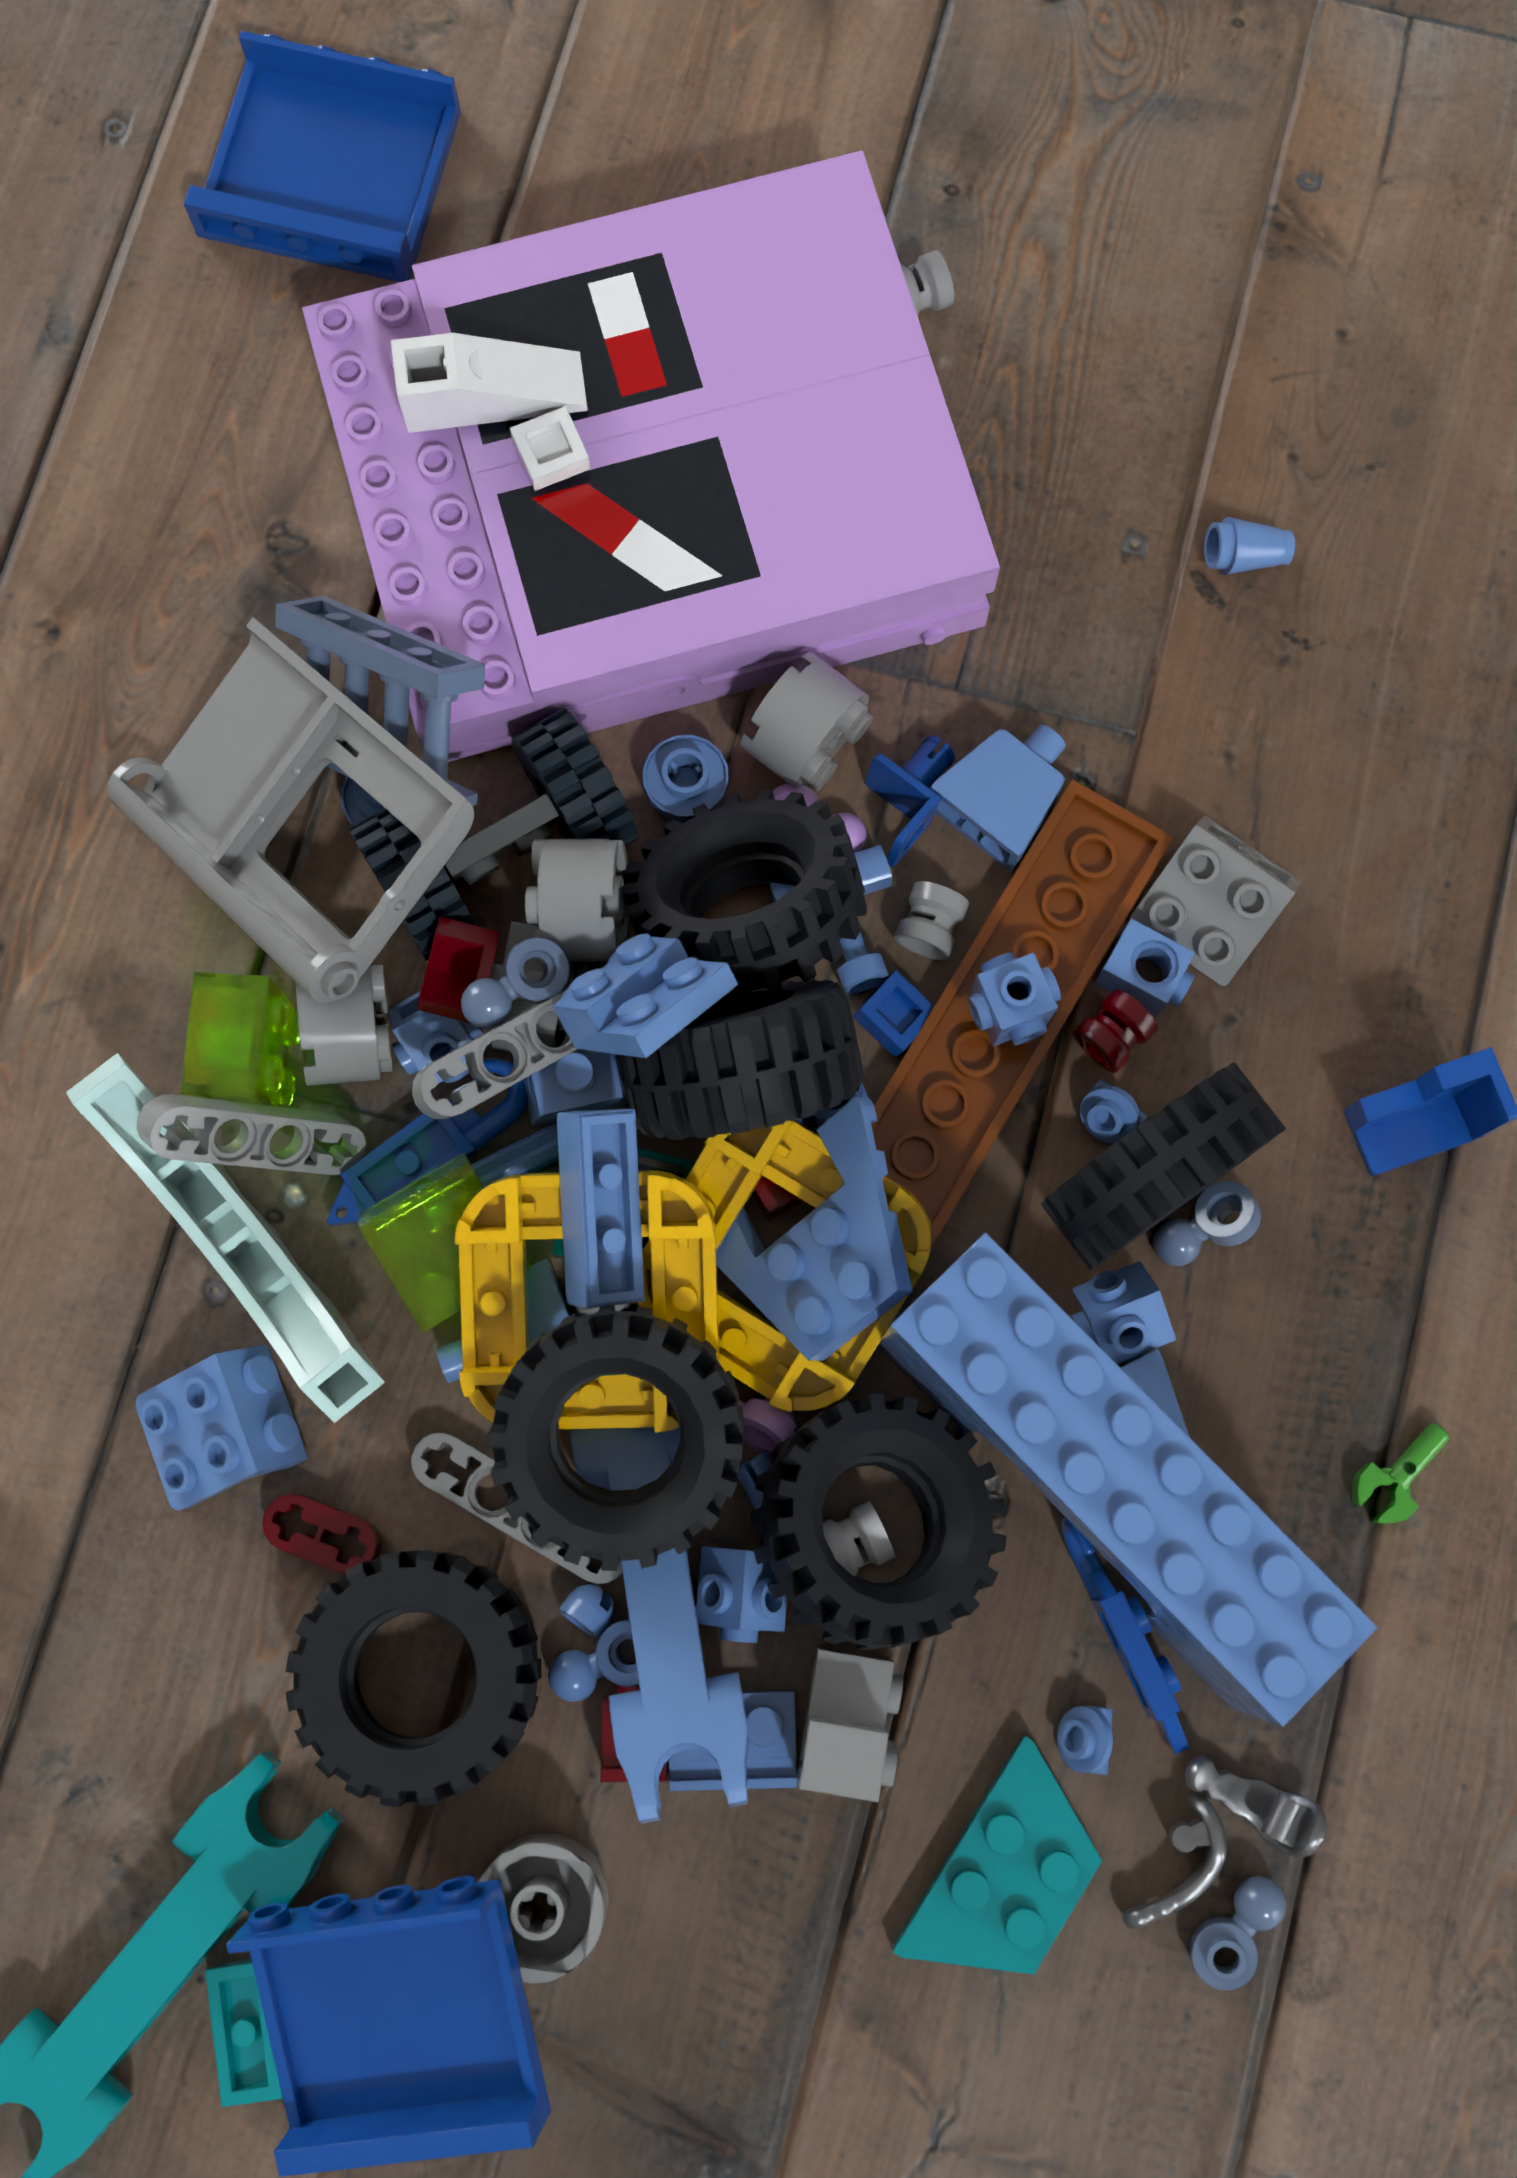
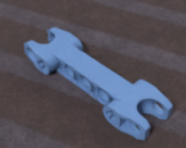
M654 1427L570 1429L575 1472L588 1483L611 1491L638 1489L658 1479L674 1461L680 1443L679 1427L655 1433ZM674 1548L658 1555L656 1565L641 1569L639 1559L621 1561L640 1690L610 1695L609 1705L616 1756L627 1777L639 1821L643 1824L661 1820L659 1775L664 1764L673 1755L685 1750H699L710 1755L718 1764L729 1807L748 1804L747 1754L750 1737L739 1673L735 1672L707 1677L687 1551L678 1555Z

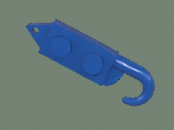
M498 1058L483 1060L485 1068L490 1073H497L502 1077H506L513 1068V1064L506 1060ZM524 1079L508 1087V1094L505 1100L482 1117L472 1108L446 1119H434L424 1113L340 1174L344 1182L326 1222L330 1226L375 1221L379 1226L417 1199L422 1190L445 1178L477 1154L476 1151L519 1118L525 1110L528 1100ZM448 1100L451 1105L454 1104L452 1100ZM341 1209H347V1215L344 1218L338 1217V1212Z

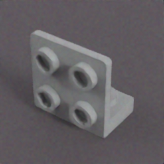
M1204 815L1181 844L1132 913L1130 919L1132 918L1195 952L1189 964L1219 985L1226 986L1292 899L1302 881Z

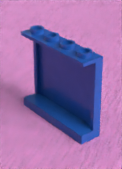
M240 31L239 41L246 58V63L205 187L190 185L184 201L185 209L197 237L396 282L410 280L413 272L411 265H415L461 114L454 78L444 76L432 69L417 70L391 64L378 57L363 58L340 53L328 46L319 45L313 47L286 41L274 34L259 35Z
M461 1876L449 1879L434 1889L413 1891L409 1885H397L386 1888L373 1897L350 1900L347 1894H334L317 1900L311 1906L288 1909V1905L283 1902L272 1903L252 1911L248 1915L247 1922L226 1944L228 1953L250 1952L290 2129L274 2150L279 2177L524 2149L534 2146L551 2113V2107L500 1879L476 1882L472 1876Z

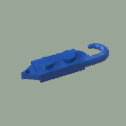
M1064 1516L1061 1521V1529L1068 1552L1147 1717L1156 1720L1175 1755L1189 1749L1190 1747L1176 1714L1181 1709L1173 1695L1181 1690V1686L1167 1658L1164 1655L1155 1658L1144 1636L1152 1631L1144 1609L1135 1596L1126 1599L1122 1590L1113 1588L1095 1551L1094 1545Z

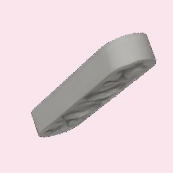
M566 990L422 1068L417 1073L412 1085V1095L416 1106L422 1113L434 1119H446L456 1116L577 1050L567 1032L563 1043L558 1048L548 1047L543 1044L536 1032V1023L542 1014L549 1013L557 1016L552 1006L562 999ZM491 1042H500L506 1045L512 1052L514 1058L513 1068L506 1077L494 1076L484 1066L483 1052ZM462 1056H465L466 1064L460 1060ZM468 1070L470 1076L474 1079V1081L457 1088L451 1093L453 1105L446 1098L436 1101L432 1097L430 1090L438 1084L435 1073H438L442 1080H446ZM477 1084L482 1087L481 1092H478Z
M166 1094L151 1099L142 1108L137 1118L136 1128L139 1137L160 1157L170 1160L340 1175L362 1159L366 1148V1140L360 1129L344 1116L336 1113ZM176 1117L187 1127L195 1129L193 1135L187 1129L169 1128L165 1136L160 1133L163 1125H172ZM238 1119L241 1125L237 1137L225 1146H215L214 1136L217 1129L228 1120ZM293 1125L294 1137L291 1143L283 1150L271 1152L269 1145L273 1134L283 1126ZM314 1137L320 1142L337 1143L340 1137H343L341 1144L331 1146L328 1152L319 1144L314 1143Z
M446 1433L430 1434L422 1438L415 1446L411 1456L412 1470L416 1479L427 1488L586 1581L595 1584L609 1583L622 1575L621 1561L617 1571H602L601 1567L598 1573L593 1572L588 1567L592 1559L590 1557L581 1556L578 1565L564 1561L565 1556L560 1553V1550L563 1549L562 1547L553 1542H547L541 1548L530 1539L532 1535L530 1525L522 1516L513 1521L505 1507L498 1511L485 1509L477 1498V1489L479 1483L485 1477L491 1475L490 1471L495 1464L494 1458L458 1437ZM446 1444H449L453 1448L450 1459L464 1469L469 1470L472 1458L481 1462V1466L468 1478L463 1496L454 1491V1488L463 1480L446 1472L439 1473L436 1479L429 1474L432 1470V1463L425 1458L430 1449L441 1451L445 1448Z

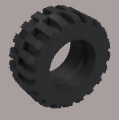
M811 979L807 982L803 980L797 982L792 980L783 981L781 984L784 992L771 997L767 987L751 990L747 1002L734 1003L731 992H728L647 1058L617 1054L628 1108L635 1109L636 1127L644 1135L657 1139L668 1137L670 1140H683L687 1137L709 1138L720 1134L731 1133L732 1135L749 1132L751 1129L766 1126L768 1128L781 1125L789 1120L803 1119L815 1115L817 1111L823 1109H831L840 1105L841 1100H849L859 1090L864 1073L850 998L847 992L837 982L834 983L832 980L817 981L816 979Z
M415 1550L383 1554L374 1560L361 1562L346 1570V1576L337 1583H329L316 1597L318 1605L312 1613L303 1615L295 1631L301 1638L297 1650L290 1651L288 1654L286 1672L294 1673L293 1689L285 1692L288 1712L297 1710L302 1727L295 1730V1733L302 1748L311 1745L320 1757L315 1766L328 1779L336 1774L347 1782L345 1791L361 1799L368 1794L379 1797L380 1805L401 1807L406 1802H418L419 1806L439 1803L448 1796L460 1795L477 1785L504 1761L524 1736L526 1725L536 1709L539 1698L536 1696L538 1680L542 1678L541 1658H537L535 1641L538 1640L533 1622L528 1623L520 1608L523 1603L515 1592L507 1590L497 1580L499 1576L485 1566H478L467 1561V1557L450 1552ZM406 1613H427L448 1621L464 1636L475 1661V1687L465 1711L445 1730L424 1737L402 1736L383 1727L369 1712L359 1688V1660L367 1640L382 1624L398 1615Z

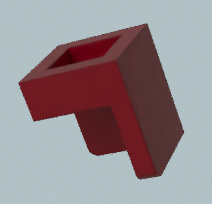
M440 916L417 1008L424 1012L470 1023L462 1012V995L472 982L482 978H490L500 932Z

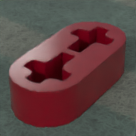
M297 1494L280 1496L271 1502L264 1512L262 1526L264 1535L270 1544L279 1550L337 1573L346 1574V1570L361 1562L374 1560L380 1555L382 1545L380 1534L372 1523L311 1497ZM297 1505L302 1507L301 1519L318 1526L315 1537L307 1533H294L290 1540L284 1537L286 1526L278 1522L281 1513H293ZM355 1527L361 1531L358 1541L367 1546L366 1552L363 1556H352L348 1563L341 1560L343 1549L327 1542L326 1539L329 1531L338 1535H350Z

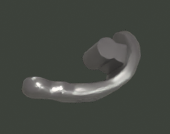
M1202 1755L1193 1759L1187 1766L1185 1779L1188 1788L1195 1792L1202 1791L1209 1799L1219 1800L1230 1812L1244 1817L1268 1844L1283 1854L1296 1858L1307 1857L1314 1854L1325 1841L1328 1830L1325 1813L1320 1805L1300 1794L1284 1792L1262 1778L1241 1777L1225 1769L1216 1770L1213 1761Z
M1192 1793L1187 1800L1189 1807L1199 1817L1188 1823L1183 1821L1175 1822L1169 1829L1170 1841L1181 1852H1190L1196 1846H1206L1202 1862L1196 1871L1177 1888L1152 1901L1126 1910L1122 1915V1920L1129 1929L1144 1927L1166 1918L1189 1905L1210 1887L1220 1873L1227 1853L1225 1829L1219 1814L1202 1794Z

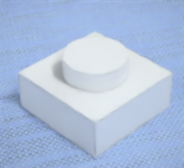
M566 406L510 428L512 441L534 491L591 469L589 456Z

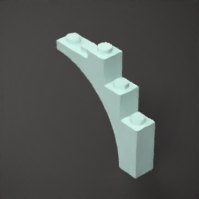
M118 1053L66 1092L72 1104L134 1170L197 1245L263 1332L299 1388L334 1423L385 1383L332 1301L298 1266L275 1229L241 1194L222 1164L170 1160L160 1157L139 1137L136 1128L137 1118L142 1108L151 1099L158 1096ZM177 1117L172 1125H163L160 1130L163 1136H165L169 1128L187 1129L194 1135V1131Z

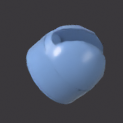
M586 1584L574 1589L558 1611L577 1628L592 1638L599 1640L614 1615V1601L608 1593H603L599 1585Z

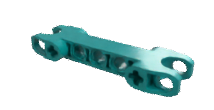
M269 1750L260 1753L234 1779L208 1796L180 1829L172 1843L192 1860L194 1864L60 2026L38 2006L14 2028L0 2045V2105L10 2102L23 2104L28 2107L39 2119L43 2133L41 2149L35 2160L22 2175V2178H53L62 2168L82 2156L92 2144L100 2139L134 2096L126 2086L111 2074L245 1910L251 1913L257 1908L278 1902L286 1903L289 1908L316 1875L326 1850L346 1819L331 1807L320 1818L315 1819L303 1835L292 1840L279 1839L270 1834L260 1821L258 1813L259 1798L266 1785L277 1773L278 1767L282 1762Z

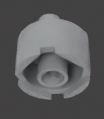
M808 652L802 656L808 666L802 672L791 666L765 696L750 720L759 729L753 740L745 734L743 735L741 748L792 787L797 789L802 785H809L814 790L819 791L829 781L838 767V763L833 760L835 755L846 741L854 745L866 732L874 716L867 712L869 695L814 653Z
M534 839L532 844V868L534 875L538 876V886H528L525 895L527 923L539 924L535 929L534 938H545L556 943L564 951L568 962H608L612 954L616 952V949L629 939L630 917L623 897V886L629 884V877L626 872L628 860L624 842L622 840Z
M370 964L359 979L357 987L350 995L330 1003L317 1002L296 982L301 1050L307 1051L308 1067H303L307 1086L381 1080V1072L393 1071L388 1024L377 1025L376 1014L388 1013L383 965L371 966Z
M547 1832L535 1833L521 1837L508 1844L487 1867L479 1882L500 1879L522 1981L526 1983L550 1982L576 1968L594 1949L608 1911L607 1881L598 1858L581 1843L565 1835ZM536 1892L546 1893L548 1903L557 1907L550 1910L546 1920L535 1918V1906L526 1904L527 1901H532Z

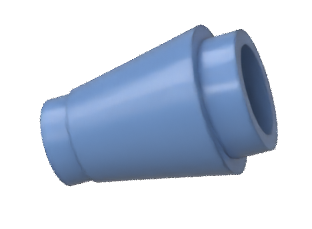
M1226 517L1222 522L1211 523L1204 543V556L1207 567L1209 569H1218L1222 575L1278 565H1289L1295 553V537L1291 530H1282L1233 517Z

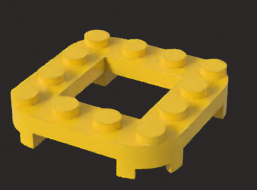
M789 1120L784 1124L767 1128L765 1126L751 1129L749 1132L732 1135L727 1133L709 1137L705 1142L707 1145L685 1179L699 1188L712 1211L716 1230V1252L762 1176L815 1208L844 1185V1181L820 1135L795 1120ZM885 1176L883 1184L888 1209L897 1213L909 1277L913 1288L924 1271L930 1255L932 1242L931 1223L917 1198L902 1185ZM649 1240L642 1249L645 1301L637 1303L640 1307L653 1309L651 1240ZM717 1290L719 1363L725 1372L730 1370L733 1377L770 1399L768 1404L778 1409L792 1412V1410L810 1411L826 1407L841 1400L851 1390L908 1295L824 1361H808L774 1324Z
M638 1171L642 1237H649V1240H651L653 1316L671 1323L677 1318L688 1324L687 1332L701 1343L708 1340L717 1350L716 1358L719 1361L716 1230L712 1211L695 1184L664 1171ZM560 1173L514 1174L492 1182L470 1201L456 1227L455 1245L459 1244L463 1369L459 1372L460 1384L464 1397H469L474 1407L492 1423L496 1410L493 1407L497 1396L517 1360L529 1348L526 1240L563 1239ZM622 1374L600 1376L580 1386L564 1404L558 1425L559 1429L654 1427L655 1433L678 1428L679 1419L668 1398L650 1382Z

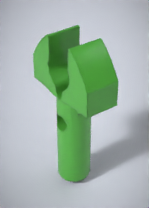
M1431 1423L1390 1468H1379L1373 1462L1365 1463L1353 1477V1506H1362L1372 1495L1376 1487L1391 1485L1388 1491L1389 1502L1387 1506L1377 1513L1371 1520V1523H1395L1408 1520L1419 1507L1411 1498L1410 1483L1449 1441L1448 1432L1442 1426Z

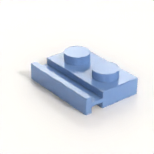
M794 1690L742 1691L750 1737L747 1754L748 1789L797 1788ZM685 1750L673 1755L669 1759V1791L724 1790L721 1771L710 1755L699 1750Z

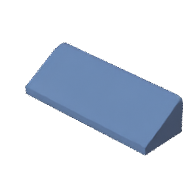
M635 1109L559 1112L557 1114L567 1303L591 1309L644 1302Z

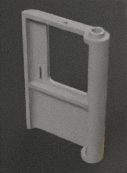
M252 617L246 625L251 635L247 648L164 763L161 765L144 757L129 759L112 773L108 781L107 794L109 800L314 1000L319 1003H330L347 997L355 990L361 976L468 834L473 824L474 809L473 805L463 795ZM344 740L347 742L346 747L342 744ZM330 763L336 764L421 841L419 850L393 885L384 892L379 904L352 939L344 934L265 858V850L270 841L322 770ZM146 773L149 776L144 790L127 783L138 774Z

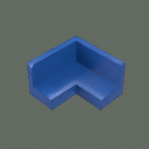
M1492 1047L1433 1067L1416 1080L1359 1099L1343 1111L1366 1169L1372 1176L1481 1139L1517 1119V1105Z

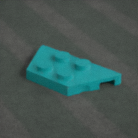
M1024 1734L1020 1736L891 1946L893 1953L899 1957L1034 1975L1102 1863L1101 1857L1035 1743Z

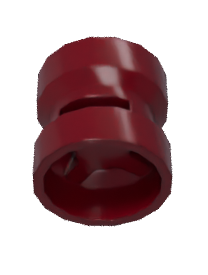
M1115 989L1101 1002V1012L1095 1018L1084 1019L1073 1031V1037L1081 1049L1095 1063L1111 1073H1117L1129 1060V1051L1136 1044L1146 1043L1158 1031V1026L1154 1018L1140 1002L1128 993Z

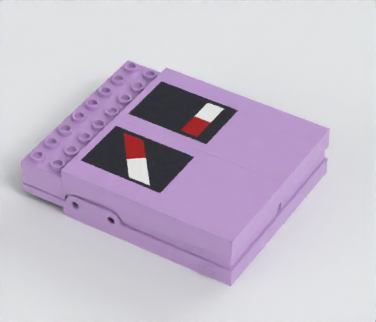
M863 150L411 265L415 279L302 307L386 622L485 664L484 688L458 694V699L451 702L448 762L513 745L511 737L564 707L567 708L568 712L572 713L578 725H581L586 733L776 683L791 666L802 672L808 666L802 656L808 652L814 653L828 665L835 667L921 643L926 645L936 644L947 636L986 625L990 609L986 594L995 590L1000 565ZM458 333L579 351L588 411L569 414L589 456L591 469L534 491L510 433L511 427L534 418L408 433L397 398L391 340ZM410 687L409 708L417 736L424 750L426 700L420 697V691Z

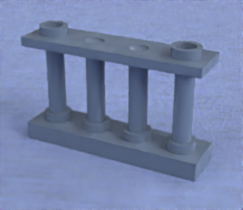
M326 596L276 604L275 627L300 638V643L306 646V662L329 682L330 652L339 655V661L345 664L344 695L367 715L369 669L379 673V679L385 682L383 728L406 748L409 690L411 687L420 691V697L426 700L423 762L463 795L473 806L477 805L478 793L447 779L451 702L458 699V694L484 688L485 664ZM344 740L342 744L346 747L347 742ZM330 763L326 766L334 771H337L349 777L334 763Z

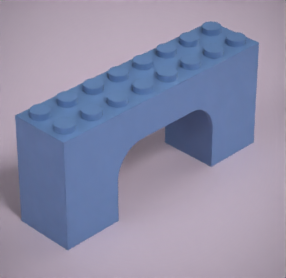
M986 1232L890 1325L879 1342L878 1347L937 1408L951 1415L949 1420L962 1433L974 1430L1000 1450L1128 1580L1148 1603L1149 1606L1144 1611L1154 1631L1229 1708L1284 1727L1378 1628Z

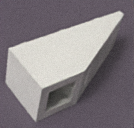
M458 333L391 340L397 398L408 433L534 418L564 406L567 407L569 413L588 411L579 351Z

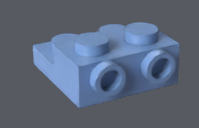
M640 934L623 942L603 968L588 971L576 978L564 992L562 999L552 1007L576 1049L647 1058L736 987L738 983L727 963L698 961L697 958H688L678 938L650 937L649 934Z

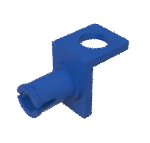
M927 736L922 741V745L902 768L882 753H877L871 761L865 785L911 819L892 844L887 858L891 868L898 864L931 825L941 801V797L929 788L946 768L953 764L955 754L947 743L942 746L937 754L933 751L941 741L939 737Z

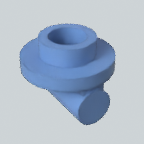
M1102 1078L1084 1097L1080 1106V1117L1086 1130L1098 1140L1106 1143H1115L1121 1140L1147 1118V1115L1138 1108L1137 1103L1130 1094L1119 1087L1109 1085Z
M1079 1706L1070 1709L1063 1716L1058 1726L1057 1746L1062 1760L1070 1769L1080 1773L1108 1775L1109 1758L1113 1747L1111 1730L1112 1708Z

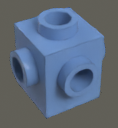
M1009 952L981 965L982 973L977 974L970 990L971 996L967 998V1002L977 1028L980 1031L986 1030L992 1046H997L1009 1040H1012L1014 1045H1020L1045 1034L1048 1031L1046 1026L1049 1025L1058 1010L1056 1002L1061 1000L1060 989L1051 969L1048 966L1041 968L1034 952L1016 959L1014 952ZM1019 987L1024 1000L1013 999L1007 990Z
M420 991L388 1009L392 1032L398 1039L397 1042L392 1044L398 1060L409 1075L420 1071L431 1062L476 1039V1037L484 1033L483 1029L471 1023L419 1010L417 1003ZM462 1056L460 1060L466 1064V1058ZM466 1070L446 1080H442L438 1073H435L438 1084L442 1081L452 1083L466 1076L469 1071Z
M1141 1261L1116 1271L1099 1273L1089 1282L1072 1288L1080 1312L1071 1315V1319L1116 1364L1134 1361L1142 1357L1146 1352L1176 1340L1160 1290Z
M702 1546L696 1605L698 1624L720 1627L719 1639L735 1642L757 1643L758 1631L784 1632L787 1596L774 1599L767 1586L777 1580L769 1561L757 1564L753 1550Z

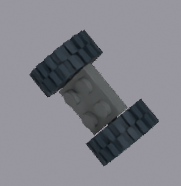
M564 707L511 737L517 757L523 764V769L532 782L539 798L461 842L402 921L426 961L429 960L440 916L476 926L452 882L463 877L469 886L498 869L500 863L496 857L513 847L519 856L531 851L534 839H550L549 837L553 833L549 827L554 823L563 839L622 840L626 846L639 838L637 827L632 821L634 820L633 816L625 805V799L620 789L616 787L612 774L602 762L594 744H591L585 730L581 725H578L575 717L571 712H568L567 708ZM387 809L349 829L351 836L384 892L393 885L421 847L420 839Z

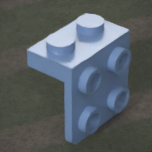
M267 1344L216 1353L141 1393L136 1399L138 1416L168 1502L174 1510L179 1511L190 1508L249 1478L290 1468L309 1459L298 1425L294 1420L282 1387L277 1367L273 1362Z

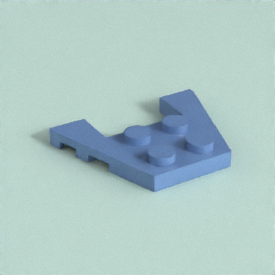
M853 1098L817 1129L844 1181V1185L766 1250L743 1207L716 1252V1263L720 1270L808 1361H824L912 1292L897 1213L888 1209L883 1178L888 1174L884 1151L876 1150L871 1123L878 1121L875 1106L871 1099Z

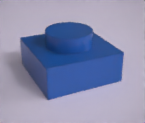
M895 970L853 1014V1018L888 1052L896 1057L919 1034L934 1006Z

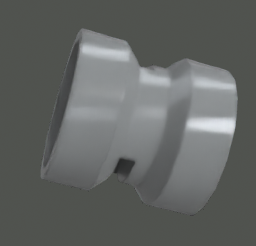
M938 250L920 255L917 262L910 266L900 263L917 317L920 311L928 308L933 311H939L953 306L954 287L946 261Z
M925 881L916 882L908 900L911 907L909 916L900 920L894 940L903 948L926 958L948 960L955 942L952 931L956 924L963 922L969 901L960 893L945 886Z

